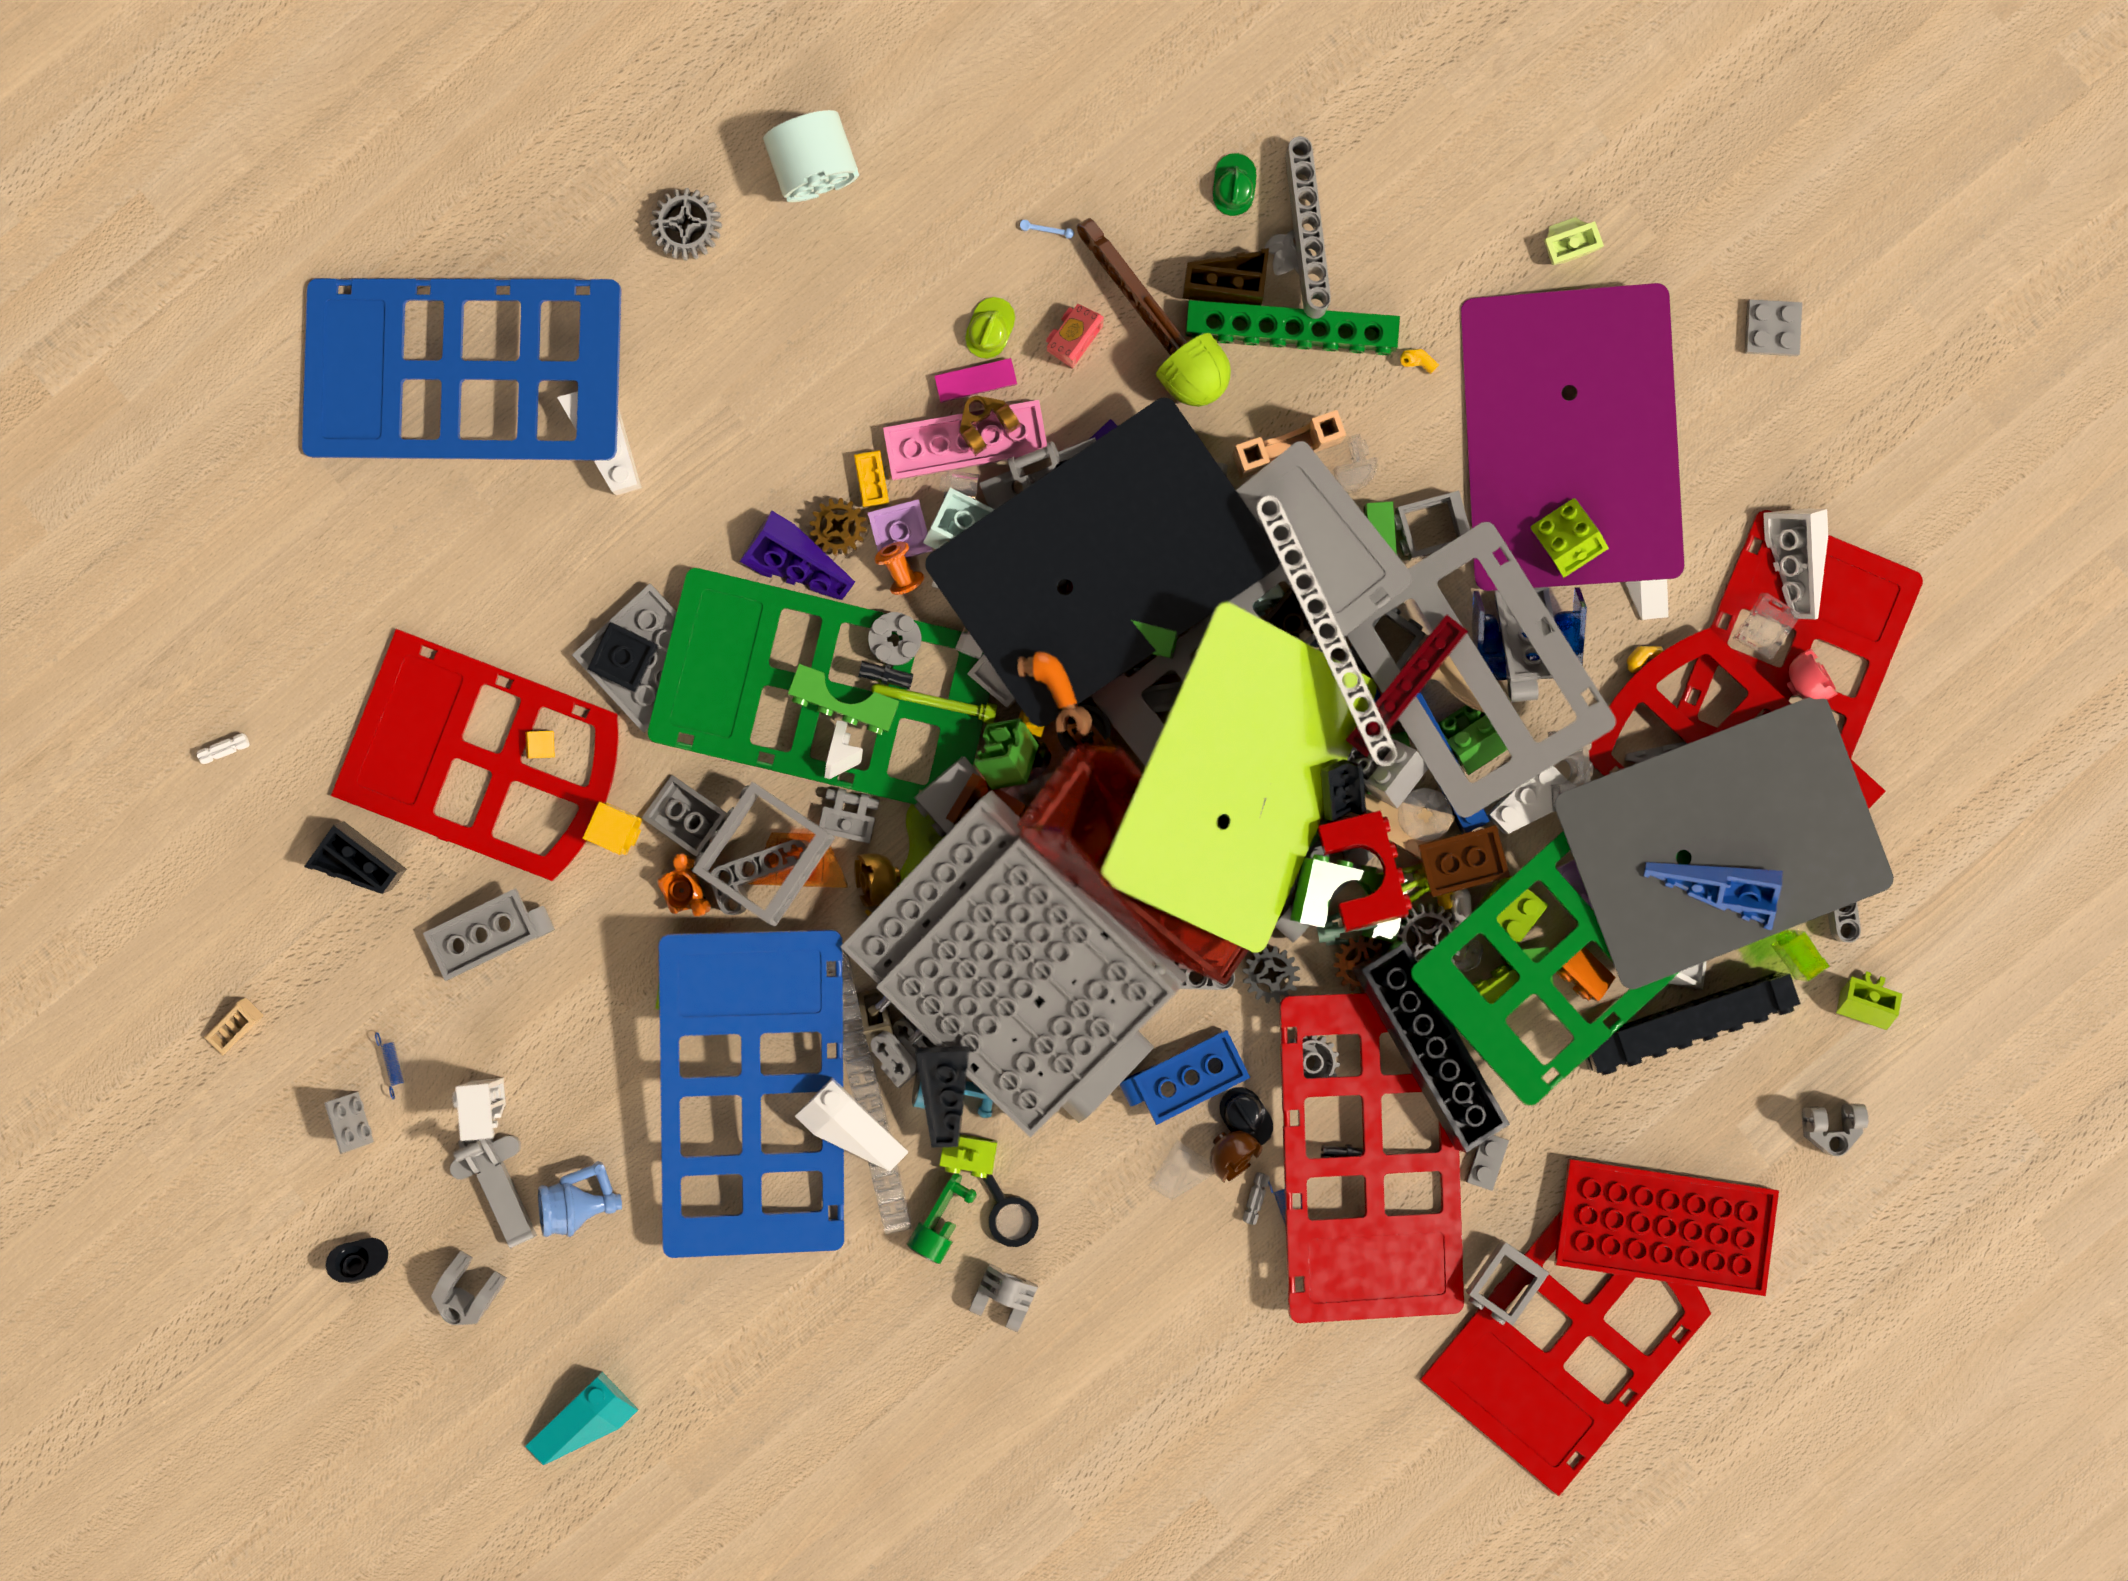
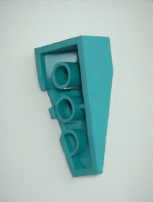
M601 1372L525 1447L542 1465H546L620 1429L639 1409Z

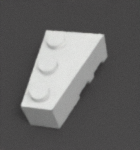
M1552 766L1506 794L1486 815L1497 825V828L1503 834H1509L1556 811L1555 800L1557 796L1575 787Z
M503 1078L473 1080L456 1087V1091L453 1092L454 1108H458L461 1141L494 1137L493 1128L498 1126V1120H495V1118L501 1117L506 1105Z

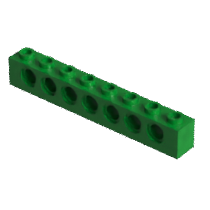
M1189 300L1186 336L1191 337L1192 340L1202 334L1210 333L1214 339H1217L1218 343L1232 344L1233 340L1244 341V345L1258 346L1259 342L1270 343L1271 347L1284 348L1286 344H1294L1297 349L1303 350L1312 349V346L1323 347L1322 350L1330 352L1338 351V348H1348L1350 353L1361 354L1365 353V350H1375L1376 355L1386 356L1391 355V352H1395L1398 348L1400 316L1326 311L1321 318L1315 319L1307 316L1304 309ZM1210 317H1215L1220 321L1221 325L1217 329H1211L1207 326L1206 320ZM1236 319H1242L1246 322L1247 328L1243 331H1238L1234 329L1232 322ZM1268 321L1272 324L1273 330L1269 333H1264L1259 329V323ZM1288 323L1296 324L1299 327V333L1296 335L1288 334L1285 330V325ZM1314 325H1321L1325 329V335L1317 337L1312 333L1311 328ZM1340 327H1347L1350 329L1352 336L1348 339L1341 338L1338 334V329ZM1366 329L1375 330L1378 334V339L1374 341L1368 340L1364 335V331Z

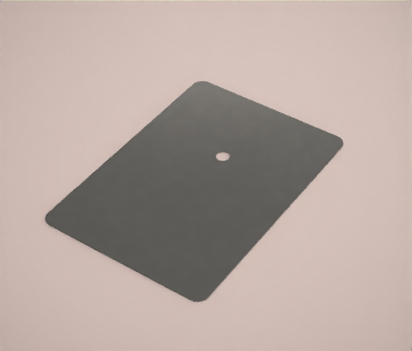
M1808 697L1562 792L1555 800L1557 815L1620 982L1628 989L1640 988L1886 891L1892 886L1894 880L1892 870L1835 718L1825 698L1813 699ZM1680 850H1687L1691 855V861L1688 865L1783 871L1782 887L1772 930L1765 929L1762 923L1753 919L1749 921L1744 920L1741 914L1730 909L1723 911L1687 895L1686 890L1677 886H1673V888L1665 886V881L1651 875L1648 878L1645 877L1646 862L1678 864L1676 861L1677 853Z

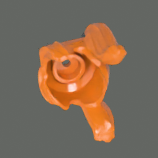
M676 854L673 860L675 870L663 874L657 880L658 886L664 894L668 909L672 914L691 909L694 916H703L711 910V903L703 895L698 877L692 871L694 859L688 854ZM680 888H683V889H684V892H683V893H681V892L679 891Z

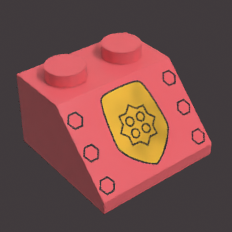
M1077 304L1074 309L1068 308L1061 319L1064 322L1059 330L1054 328L1046 339V342L1049 343L1047 351L1072 369L1100 332L1104 322L1102 315L1080 304Z

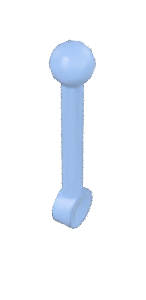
M1028 220L1020 222V228L1023 231L1033 229L1061 234L1066 238L1074 236V231L1071 228L1063 230L1030 224Z

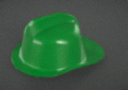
M1240 153L1228 154L1217 164L1213 185V201L1217 209L1223 214L1239 216L1247 212L1252 206L1255 197L1257 173L1253 161L1246 155Z

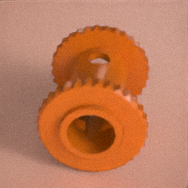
M903 541L885 546L876 554L874 559L876 564H885L895 581L890 586V591L895 595L905 594L914 590L924 580L922 572H912L904 555L909 545Z

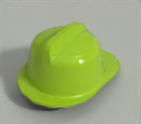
M998 297L986 298L975 309L968 325L965 339L967 347L977 357L984 359L993 358L999 355L1005 348L1015 323L1014 309L1009 302Z

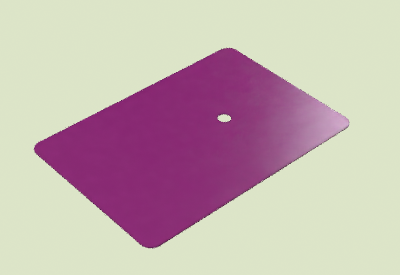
M1651 283L1480 297L1465 301L1461 308L1472 528L1483 522L1492 523L1533 588L1665 580L1679 577L1684 571L1685 563L1670 294L1668 289L1663 284ZM1567 385H1572L1577 389V396L1571 401L1565 400L1561 394L1562 389ZM1575 498L1598 528L1609 549L1563 578L1552 558L1531 530V526ZM1501 548L1492 553L1500 566L1509 562ZM1474 559L1475 582L1477 586L1485 591L1497 590L1480 561Z

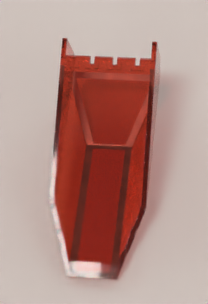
M1080 744L1076 749L1071 748L1061 762L1063 768L1057 767L1047 781L1046 786L1049 789L1042 788L1031 803L1033 809L1028 808L1018 821L1017 825L1021 829L1019 835L1029 846L1159 953L1219 984L1226 985L1249 950L1116 889L1102 874L1103 865L1143 774L1121 748Z

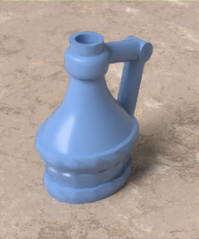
M597 1161L591 1166L561 1177L560 1183L547 1187L542 1185L538 1187L539 1218L543 1237H549L552 1234L571 1237L586 1220L602 1212L611 1214L615 1213L616 1210H622L621 1195L612 1192V1186L602 1162ZM596 1175L603 1196L584 1192L572 1184Z

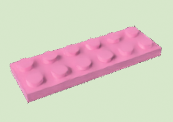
M1039 400L1009 405L1020 422V427L1010 434L1006 432L993 411L990 412L989 417L977 425L972 424L987 445V449L976 456L959 433L963 413L884 427L892 480L1007 461L1010 457L1018 458L1046 447L1047 441ZM984 410L973 411L970 413L972 415L978 416L981 415Z

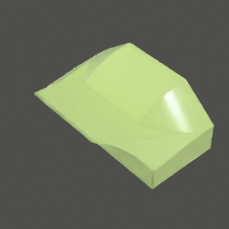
M1576 217L1549 226L1548 237L1544 240L1552 266L1583 257L1604 247L1595 221L1585 223Z

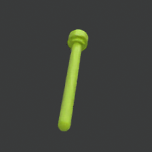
M874 684L871 687L872 693L876 692L895 699L978 716V719L983 720L985 724L994 723L998 704L988 702L987 705L981 704V706L881 684Z

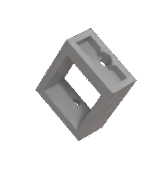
M1459 491L1400 506L1395 510V529L1401 531L1403 540H1400V548L1403 556L1407 555L1409 561L1431 555L1450 542L1415 551L1405 514L1447 503L1457 538L1470 530Z
M1501 1239L1466 1292L1471 1296L1469 1301L1481 1310L1484 1306L1493 1311L1490 1316L1502 1325L1507 1321L1513 1326L1549 1275V1272ZM1505 1255L1535 1276L1509 1314L1479 1293Z

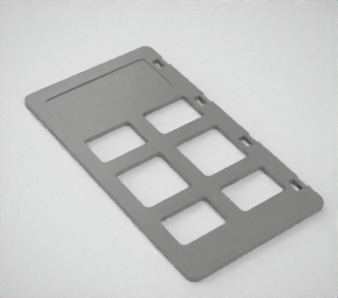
M1298 441L1291 445L1236 490L1266 534L1267 532L1258 515L1257 505L1266 496H1273L1279 500L1343 637L1411 584L1412 575L1306 442ZM1267 502L1262 506V513L1266 516H1273L1277 512V506L1272 502ZM1282 526L1277 527L1273 531L1274 538L1279 541L1285 540L1289 535L1287 528ZM1289 551L1285 555V562L1289 565H1296L1300 561V555L1296 551ZM1281 562L1276 570L1230 600L1229 603L1260 618L1253 610V604L1281 581L1287 582L1293 590ZM1301 575L1296 580V585L1301 590L1308 589L1312 584L1310 577L1307 575ZM1382 587L1387 595L1374 604L1370 596ZM1314 599L1308 603L1307 608L1312 614H1319L1323 610V604L1321 601ZM1214 612L1177 640L1173 659L1158 655L1133 676L1127 677L1123 673L1091 695V698L1146 767L1165 725L1144 700L1142 693L1170 670H1175L1181 679L1185 681L1192 665L1190 655L1200 646ZM1323 624L1319 628V634L1324 639L1333 637L1335 633L1333 626L1330 624ZM1315 634L1307 638L1304 643L1308 645L1316 639Z

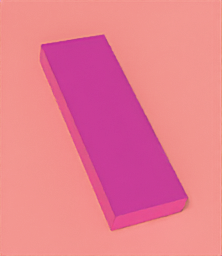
M1011 358L934 376L941 403L1017 385Z

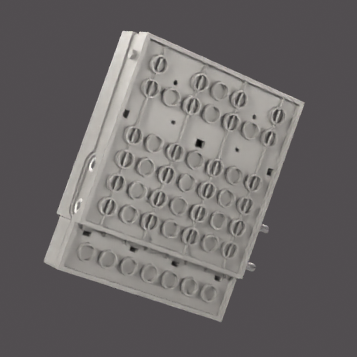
M991 790L845 941L841 948L878 983L876 988L884 997L876 1004V1009H879V1012H883L892 1002L918 1028L909 1037V1041H913L912 1044H917L925 1035L937 1047L970 1046L967 1076L1031 1138L1177 993L1188 976L1079 870L1028 845L1023 838L1031 828ZM1039 831L1033 836L1034 839L1058 850Z

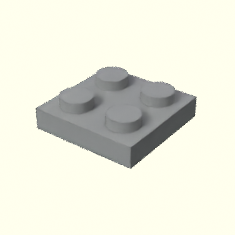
M1747 301L1745 354L1799 356L1802 302Z

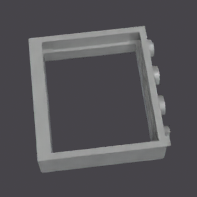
M751 782L750 785H747L739 795L740 800L735 808L732 807L725 815L723 826L710 837V845L706 851L700 853L694 862L695 867L692 871L762 920L776 927L835 837L759 785ZM758 796L816 834L765 910L708 871Z

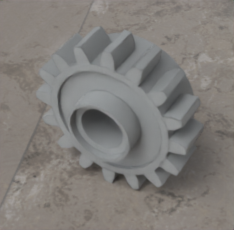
M1316 1035L1303 1038V1073L1306 1078L1337 1077L1334 1070L1335 1067H1340V1063H1337L1335 1059L1339 1056V1053L1332 1051L1334 1047L1332 1042L1325 1044V1036L1321 1035L1318 1039ZM1291 1039L1290 1042L1296 1043V1040ZM1313 1055L1315 1065L1308 1069L1306 1060L1309 1056Z

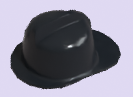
M1234 1088L1222 1097L1220 1114L1230 1132H1246L1253 1136L1260 1145H1264L1273 1133V1121L1259 1097L1247 1088Z
M365 1238L338 1245L329 1253L326 1258V1271L337 1282L357 1284L377 1275L385 1267L389 1252L385 1243L377 1238Z

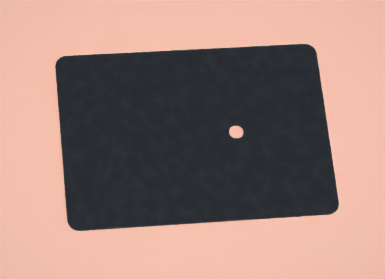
M1159 398L933 551L925 561V567L929 575L1029 721L1038 727L1047 726L1056 720L1062 712V708L1058 709L1046 684L1036 681L1035 677H1030L1028 674L1025 677L1019 676L1018 660L1020 657H1025L1028 660L1029 657H1034L1036 652H1046L1056 657L1067 673L1077 701L1076 706L1156 651L1132 620L1176 631L1177 637L1213 613L1220 604L1229 602L1276 570L1280 565V560L1269 537L1177 405L1169 398ZM1063 579H1067L1073 584V590L1068 595H1062L1057 590L1058 583Z

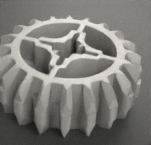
M689 188L684 189V195L682 196L679 190L675 189V197L672 199L669 194H665L667 203L657 202L661 211L653 210V216L658 219L650 221L651 226L656 227V229L651 231L652 236L659 237L656 240V244L658 246L664 245L663 252L665 254H668L673 249L672 257L675 259L679 257L680 252H682V258L685 261L688 260L689 253H692L694 259H698L697 251L699 250L704 255H707L708 251L705 246L708 244L714 248L716 245L711 238L719 239L721 236L720 233L714 230L722 228V223L715 221L721 218L720 212H713L717 208L714 202L708 204L710 199L708 195H704L700 199L699 190H695L691 196ZM691 205L703 210L707 216V221H701L700 218L693 217ZM681 206L679 215L669 217V220H667L670 213ZM688 216L691 224L687 226L685 233L681 224H685ZM666 228H671L672 231H679L682 244L671 240L667 236ZM706 229L698 240L691 243L694 233Z
M1429 903L1427 911H1425L1423 904H1418V913L1412 908L1408 910L1409 918H1401L1404 923L1403 925L1400 924V932L1397 938H1399V941L1406 942L1407 931L1409 928L1416 936V942L1411 949L1414 957L1425 949L1434 948L1433 945L1427 943L1422 945L1421 940L1424 939H1421L1422 935L1418 930L1428 935L1432 932L1433 938L1430 939H1433L1432 943L1436 946L1439 943L1438 935L1443 927H1445L1448 935L1459 924L1458 920L1448 921L1453 915L1451 912L1442 916L1444 907L1439 906L1436 912H1434V904ZM1423 917H1433L1438 920L1435 925L1428 929H1423L1415 923L1416 920Z

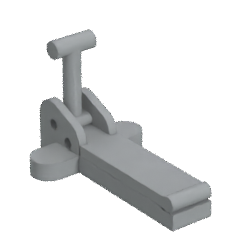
M513 1135L505 1136L496 1141L493 1138L459 1140L460 1149L453 1152L456 1160L450 1165V1172L454 1178L460 1180L477 1173L476 1176L508 1246L512 1248L537 1236L503 1162L520 1151V1140Z

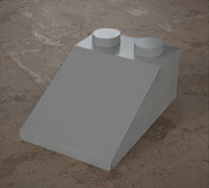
M672 775L642 819L698 857L710 845L709 840L716 830H720L725 823L724 818L727 813Z

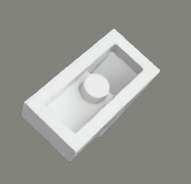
M837 720L826 763L825 778L831 779L861 763L863 749L849 746L851 734L846 733L847 722Z

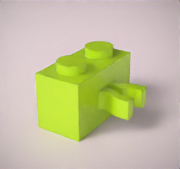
M1866 971L1862 980L1851 976L1840 991L1836 1013L1888 1030L1899 1016L1902 993L1884 988L1885 977L1880 976L1877 983L1873 984L1870 980V972Z
M960 1134L958 1147L942 1148L940 1166L945 1167L944 1171L960 1174L961 1170L971 1171V1176L986 1178L987 1174L992 1175L998 1140Z

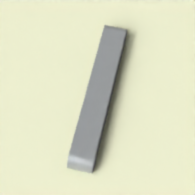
M1298 136L1290 141L1285 161L1303 309L1307 316L1317 319L1326 313L1331 301L1313 148L1307 138ZM1293 150H1301L1304 155L1298 156ZM1303 174L1308 180H1299L1296 175ZM1306 199L1311 205L1304 206L1299 200ZM1302 224H1309L1314 230L1307 231L1302 227ZM1305 249H1312L1317 255L1310 256L1305 252ZM1315 274L1320 280L1312 281L1308 275ZM1318 299L1322 302L1323 306H1315L1311 300Z

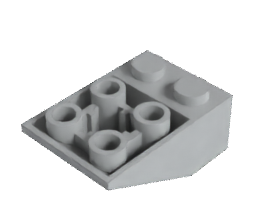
M1392 738L1397 756L1395 761L1387 766L1377 764L1371 754L1366 757L1353 747L1347 760L1362 765L1364 790L1397 809L1429 769L1417 750ZM1387 746L1379 747L1376 753L1377 758L1383 762L1390 760L1392 757L1391 749Z

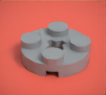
M899 612L887 613L874 621L868 636L869 647L875 657L883 663L891 666L903 665L916 656L921 646V632L910 616ZM892 632H897L898 636H903V640L898 642V646H893L892 642L887 641V637H890Z

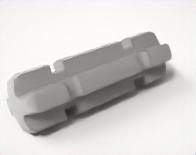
M1260 1172L1255 1174L1253 1181L1255 1185L1251 1188L1246 1205L1248 1209L1245 1210L1243 1215L1245 1223L1252 1225L1257 1223L1259 1217L1257 1213L1261 1210L1266 1193L1265 1187L1268 1186L1270 1179L1267 1174Z

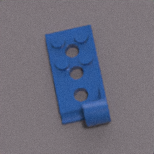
M1224 1030L1157 1065H1153L1125 1078L1119 1085L1129 1106L1132 1107L1144 1101L1155 1124L1158 1125L1249 1079L1250 1076L1228 1031ZM1212 1058H1217L1221 1062V1069L1217 1073H1212L1208 1069V1062ZM1188 1070H1194L1198 1075V1080L1194 1085H1188L1184 1080V1075ZM1167 1081L1171 1082L1175 1088L1173 1095L1170 1097H1165L1161 1093V1086Z

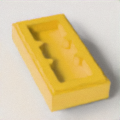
M880 450L854 455L863 508L888 504L889 498Z

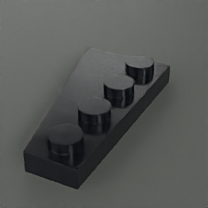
M970 1046L918 1048L915 1053L932 1148L958 1147Z

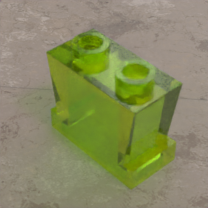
M1784 930L1775 936L1776 941L1771 944L1795 980L1809 982L1830 967L1805 931Z

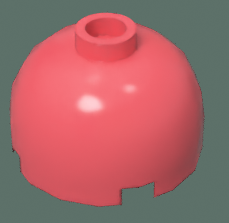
M1812 649L1801 653L1792 661L1788 672L1791 681L1787 683V686L1794 697L1800 695L1803 699L1810 697L1828 700L1837 695L1836 688L1823 664L1816 663L1815 659L1818 656Z

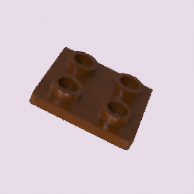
M972 773L945 819L957 825L992 790L986 780ZM1000 789L992 790L1018 817L1020 816L1025 807L1024 803Z

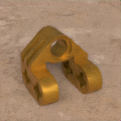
M972 396L966 401L959 433L975 456L987 449V445L972 424L977 425L989 417L991 411L994 412L1008 434L1020 427V422L1016 415L1003 400ZM974 402H979L983 405L984 411L981 415L975 416L970 413L969 406Z

